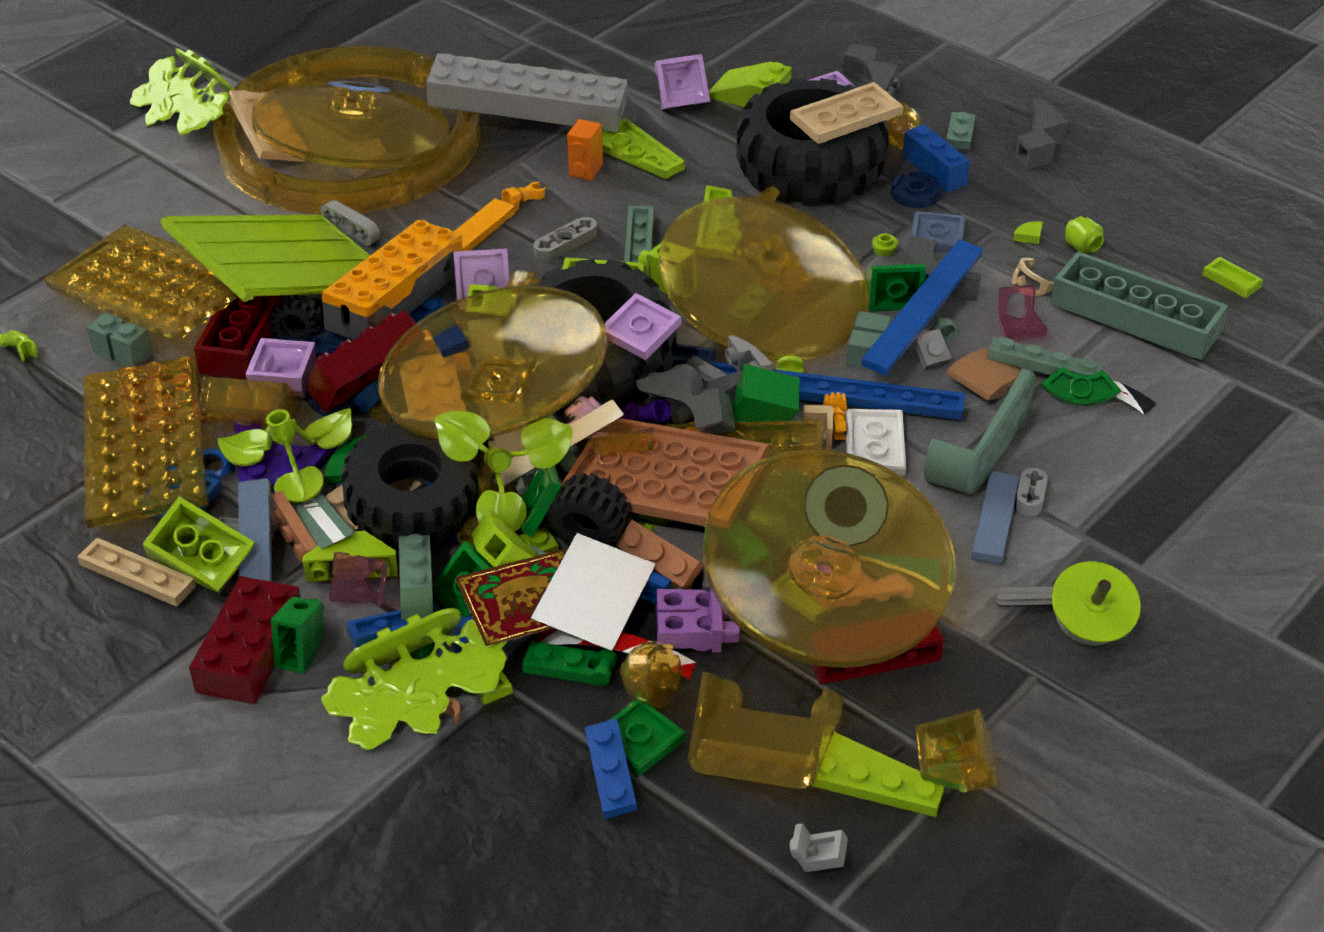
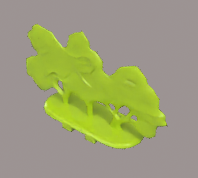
M176 48V54L185 64L182 67L176 68L174 56L166 57L163 60L158 59L148 70L149 82L133 90L130 104L139 108L152 104L149 112L146 114V127L155 124L158 120H168L176 112L180 113L177 129L179 135H184L193 130L204 128L211 120H217L222 116V108L229 99V90L234 89L203 57L199 58L191 50L185 53ZM188 67L197 73L192 78L183 77ZM200 76L210 81L203 89H196L194 87V82ZM214 85H217L226 92L215 94ZM208 91V100L203 102V95Z
M454 608L443 609L423 618L416 614L406 619L407 625L392 632L389 627L376 632L377 639L353 650L344 660L343 668L352 674L364 673L363 677L353 679L339 676L333 678L328 686V693L322 695L320 699L329 715L353 718L349 725L348 741L352 744L360 745L362 749H374L386 740L391 739L392 732L398 721L406 722L412 727L414 732L437 734L441 722L439 715L446 711L450 701L445 693L447 688L455 686L469 693H492L495 691L500 680L499 673L504 669L507 660L502 650L507 641L485 646L474 619L468 620L462 626L461 633L458 636H448L457 628L461 621L462 615L460 611ZM467 637L469 642H461L459 638ZM446 642L447 645H451L454 642L462 647V651L460 653L450 652L443 643ZM430 643H435L434 649L428 657L417 660L409 654ZM438 648L443 651L440 657L436 656ZM400 658L390 670L384 671L380 668V666ZM373 675L375 684L370 686L368 679Z

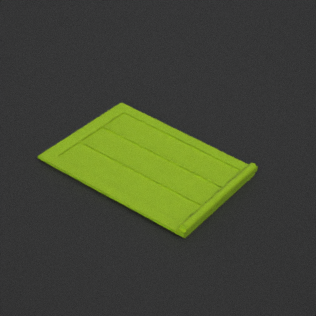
M323 215L164 216L160 222L166 232L243 302L253 300L255 296L322 294L325 289L370 256V254Z

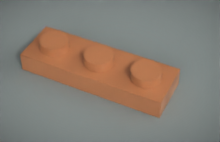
M279 491L271 495L273 504L271 518L275 525H281L282 535L286 543L293 544L294 554L298 562L301 563L302 557L315 548L317 544L284 493Z
M634 520L630 521L616 544L617 547L629 554L655 563L653 568L655 571L671 579L672 582L683 589L689 590L704 566L700 561Z

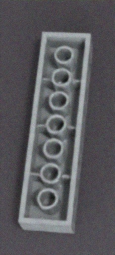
M437 53L426 81L428 106L574 126L578 119L602 123V130L618 132L627 96L626 79Z

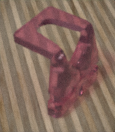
M1034 285L1001 287L999 289L998 318L1004 337L1021 339L1025 335L1027 338L1045 337L1047 335L1048 329L1045 324H1042V320L1034 311L1036 291ZM1017 292L1024 295L1026 313L1021 318H1016L1006 313L1010 296Z
M335 552L332 573L335 577L331 579L329 600L335 602H344V600H351V602H378V606H381L384 598L387 562L357 554L352 556L346 552ZM381 569L379 593H376L370 589L364 579L370 573Z

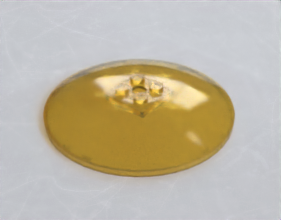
M725 197L705 201L689 208L673 221L666 231L660 247V276L669 298L694 327L728 347V336L734 335L755 346L769 360H779L781 357L788 355L797 356L802 360L820 357L835 351L848 342L854 329L858 312H866L868 292L865 275L848 246L834 232L816 219L781 203L752 197ZM765 258H769L774 261H767Z
M513 286L488 290L462 298L423 318L394 344L383 361L379 372L378 392L387 414L398 425L412 433L433 439H438L434 421L435 417L451 411H467L482 417L490 428L489 437L527 427L567 405L594 379L602 366L607 351L605 325L598 311L588 301L576 294L558 288ZM458 325L467 339L469 348L442 357L434 338L445 330Z

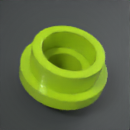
M882 233L873 238L872 247L879 256H891L898 248V240L891 234Z

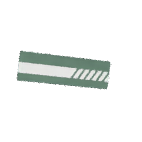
M321 492L309 501L290 503L311 537L321 549L354 534Z

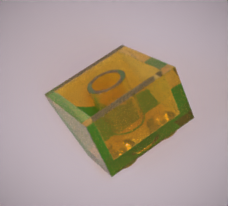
M980 709L915 726L920 774L923 780L965 793L998 784L991 734Z

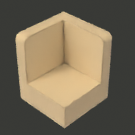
M804 405L803 419L826 432L827 439L821 448H817L803 439V449L832 450L833 406Z

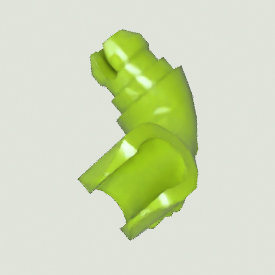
M10 330L7 334H0V347H18L22 362L26 361L30 356H34L35 359L39 358L38 348L28 335L15 330Z

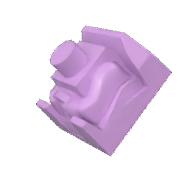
M702 54L655 61L654 68L658 76L662 103L661 110L710 102Z
M261 338L246 372L250 391L255 392L257 385H259L263 389L270 390V392L278 393L283 398L291 397L295 394L305 399L308 393L305 386L309 379V373L315 366V342Z

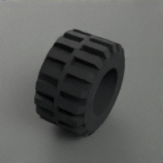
M585 473L571 476L565 481L549 506V514L547 516L551 522L550 527L553 531L557 532L556 536L560 540L563 539L569 547L577 533L614 547L630 522L629 520L632 516L630 512L631 505L626 501V495L619 491L618 486L612 485L604 477L601 479L595 474L588 476Z

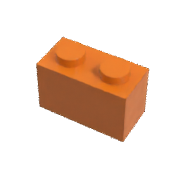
M578 119L567 134L569 176L592 181L603 166L602 123Z

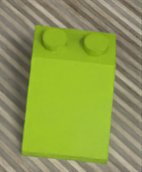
M770 61L728 70L709 90V97L745 107L754 94L761 95L765 87L777 82L781 85L789 83L790 79H792V67Z
M179 496L142 545L149 559L194 578L195 583L220 593L256 544L251 539Z

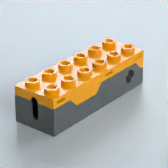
M424 220L415 221L322 292L325 330L355 340L364 329L369 326L377 327L391 313L397 315L406 310L410 314L455 277L454 252L463 251L462 234L451 231L448 228L430 224Z

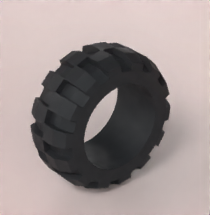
M807 78L790 79L789 83L781 85L777 82L765 87L761 95L754 94L746 103L737 121L736 157L743 174L749 179L751 185L761 193H771L773 199L785 203L790 201L802 202V206H820V203L823 202L838 204L849 201L853 194L862 195L872 187L883 172L888 154V122L885 120L824 143L817 144L816 142L802 141L813 139L790 120L791 110L857 87L851 84L844 86L837 84V80L820 78V81L807 80Z
M594 259L575 261V266L561 270L560 266L542 274L541 282L537 285L530 283L518 295L517 307H511L503 332L505 335L503 347L511 373L515 377L516 385L524 396L533 401V404L539 408L546 404L557 415L560 412H565L582 396L586 398L592 396L601 405L614 400L621 411L628 402L641 404L650 396L638 389L637 380L646 378L648 374L653 372L662 373L671 369L674 361L673 357L677 349V330L647 360L616 344L601 351L581 356H566L551 351L561 339L571 332L591 324L605 323L635 293L671 311L666 294L659 289V285L640 269L637 268L632 271V268L625 262L608 259L606 264H597Z

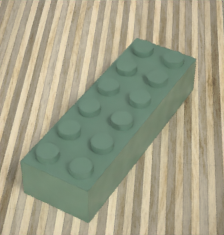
M1079 251L1076 252L1054 278L1051 304L1063 310L1071 311L1090 320H1095L1114 329H1119L1138 338L1151 341L1162 347L1199 360L1203 359L1223 332L1229 306Z

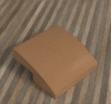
M983 348L955 362L948 368L946 374L988 401L1005 397L1008 387L1014 384L1021 369L1013 365L987 359L989 349Z

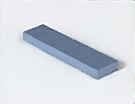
M995 471L990 472L971 559L1002 565L1020 476Z
M269 479L238 482L239 533L256 544L239 566V577L244 576L272 582L271 491Z

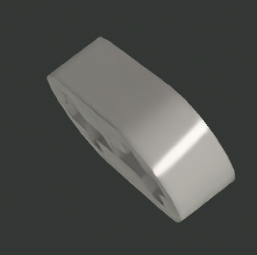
M1028 468L1021 474L1016 498V510L1024 516H1036L1042 511L1048 477L1041 469ZM1036 482V486H1032L1030 483ZM1032 498L1033 502L1029 503L1027 499Z

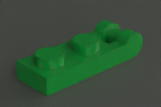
M531 641L522 664L523 673L605 686L610 683L612 676L610 669L615 667L618 657L614 651L609 649L596 652Z

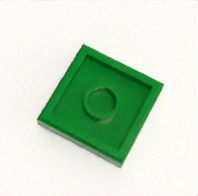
M555 466L545 469L538 468L522 496L526 505V518L521 527L523 533L531 537L535 534L549 506L561 488Z
M640 697L610 719L617 718L629 770L638 777L686 740V732Z

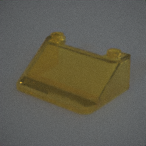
M703 672L688 753L689 764L695 771L702 774L806 789L813 785L817 779L841 716L844 697L832 690L823 689L822 696L813 705L811 718L741 708L743 693L738 684L711 673Z

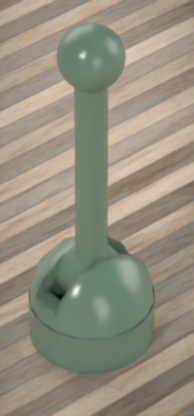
M937 312L934 315L937 320L934 330L940 329L944 341H950L957 335L958 327L953 320L947 317L941 318Z

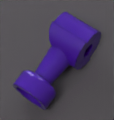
M664 399L653 400L649 405L628 402L623 407L622 412L624 415L620 418L648 423V420H652L655 423L665 422L671 416V407Z

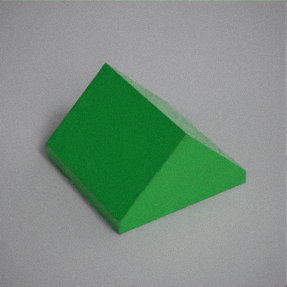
M744 364L732 404L734 421L784 434L799 410L800 378Z

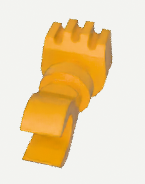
M532 182L525 188L520 187L516 189L515 187L503 189L501 193L502 201L514 205L516 211L519 210V202H526L527 199H543L546 187L540 188V182Z
M832 392L830 396L825 394L823 406H833L834 440H846L845 413L847 411L845 393L840 395V392L836 394Z

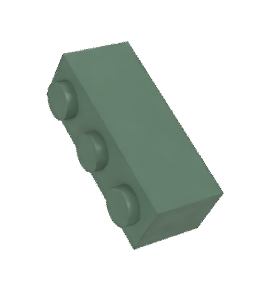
M411 534L399 536L401 620H406L416 614L423 618L433 613L430 535Z

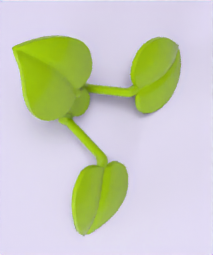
M350 408L335 412L316 420L303 431L297 425L295 419L290 418L286 410L279 409L271 412L266 417L268 425L265 429L266 431L252 429L230 437L217 439L223 456L230 463L237 466H250L262 461L265 456L264 451L271 449L272 439L278 444L284 445L293 472L286 473L278 478L274 485L275 493L282 491L290 503H301L302 501L306 502L315 498L321 492L324 478L321 471L314 466H308L301 470L298 469L290 446L294 439L295 431L309 445L317 443L322 449L338 447L344 444L351 436L352 412Z
M451 411L440 414L434 419L439 444L449 458L458 462L469 461L477 455L478 449L485 453V464L494 471L499 492L487 490L480 495L476 503L478 522L480 523L489 510H491L514 532L521 527L526 518V505L517 493H504L501 472L506 471L510 467L513 457L528 454L530 463L534 467L541 469L550 468L564 458L572 441L573 430L569 424L551 418L540 417L529 421L521 432L520 440L526 448L525 450H511L508 452L500 446H492L488 449L482 443L488 439L490 428L487 422L479 415L467 411Z

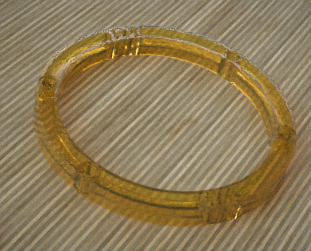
M356 45L324 48L293 55L265 66L245 78L233 89L235 91L246 90L257 93L268 92L274 94L276 98L293 89L319 81L345 77H378L411 83L427 90L426 81L435 59L421 53L384 46ZM229 101L222 108L223 115L214 120L213 124L214 140L220 166L227 178L236 187L251 197L269 205L310 214H321V206L331 200H337L358 213H365L395 207L423 197L451 181L469 164L476 153L481 136L480 113L452 109L457 118L452 132L437 149L421 160L383 175L355 180L324 181L283 174L253 159L239 143L243 127Z

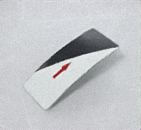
M1114 381L1122 390L1116 398L1128 403L1145 415L1156 406L1153 400L1141 392Z

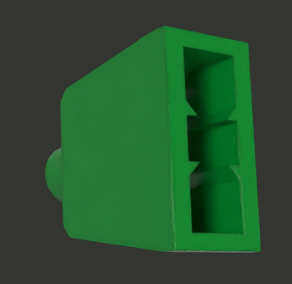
M292 597L272 617L271 627L275 668L302 674L306 673L324 637V604L320 600Z

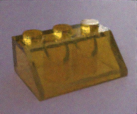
M204 377L198 410L208 421L214 423L233 420L240 425H251L252 422H257L268 427L266 422L268 414L282 409L286 410L290 418L293 419L300 409L301 401L288 383Z

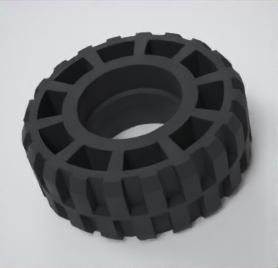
M407 421V423L399 424L397 422L390 423L381 429L376 428L370 431L367 437L359 439L344 460L345 465L342 468L343 499L350 521L355 526H358L359 531H366L383 543L393 545L395 548H399V536L411 534L430 535V544L434 543V545L444 542L445 538L448 536L453 537L462 529V525H466L470 521L473 511L476 509L478 501V467L476 466V458L474 457L464 462L454 461L449 458L439 444L436 424ZM404 478H420L432 483L425 488L413 491L399 490L389 486L393 482Z

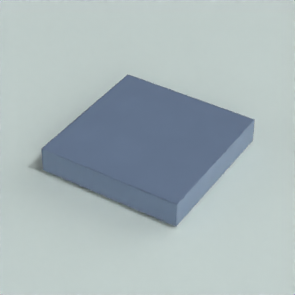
M914 211L911 236L937 240L936 252L948 253L959 239L963 240L966 216Z

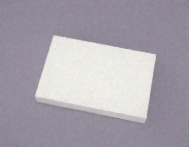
M847 409L845 413L847 466L859 467L872 475L906 476L903 410Z

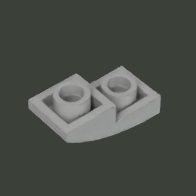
M728 336V348L725 350L727 362L733 365L737 372L742 371L744 364L772 370V363L755 346L737 336Z

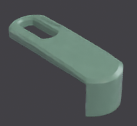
M1022 368L975 451L935 438L931 439L924 467V478L926 481L971 496L978 491L1007 449L1028 412L1035 388V374L1033 370Z

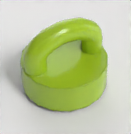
M783 356L777 361L776 370L804 373V362L797 356Z

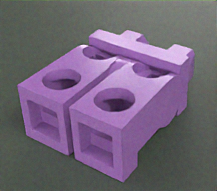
M657 589L656 621L658 644L669 649L692 648L697 651L712 649V652H721L722 643H739V621H722V619H737V598H721L720 589H711L710 592L688 589Z

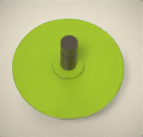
M1095 561L1074 564L1059 575L1053 586L1051 599L1057 622L1067 636L1081 644L1096 646L1119 640L1134 628L1139 619L1141 603L1136 587L1123 572L1111 565Z

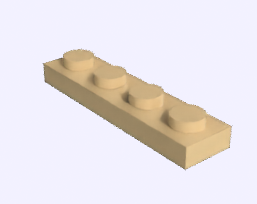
M96 538L77 556L79 565L176 607L196 588L194 578L100 538Z

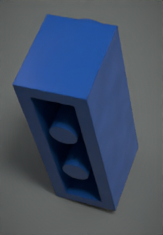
M925 124L905 131L903 157L921 172L935 177L937 183L947 193L967 185L970 164L968 158Z

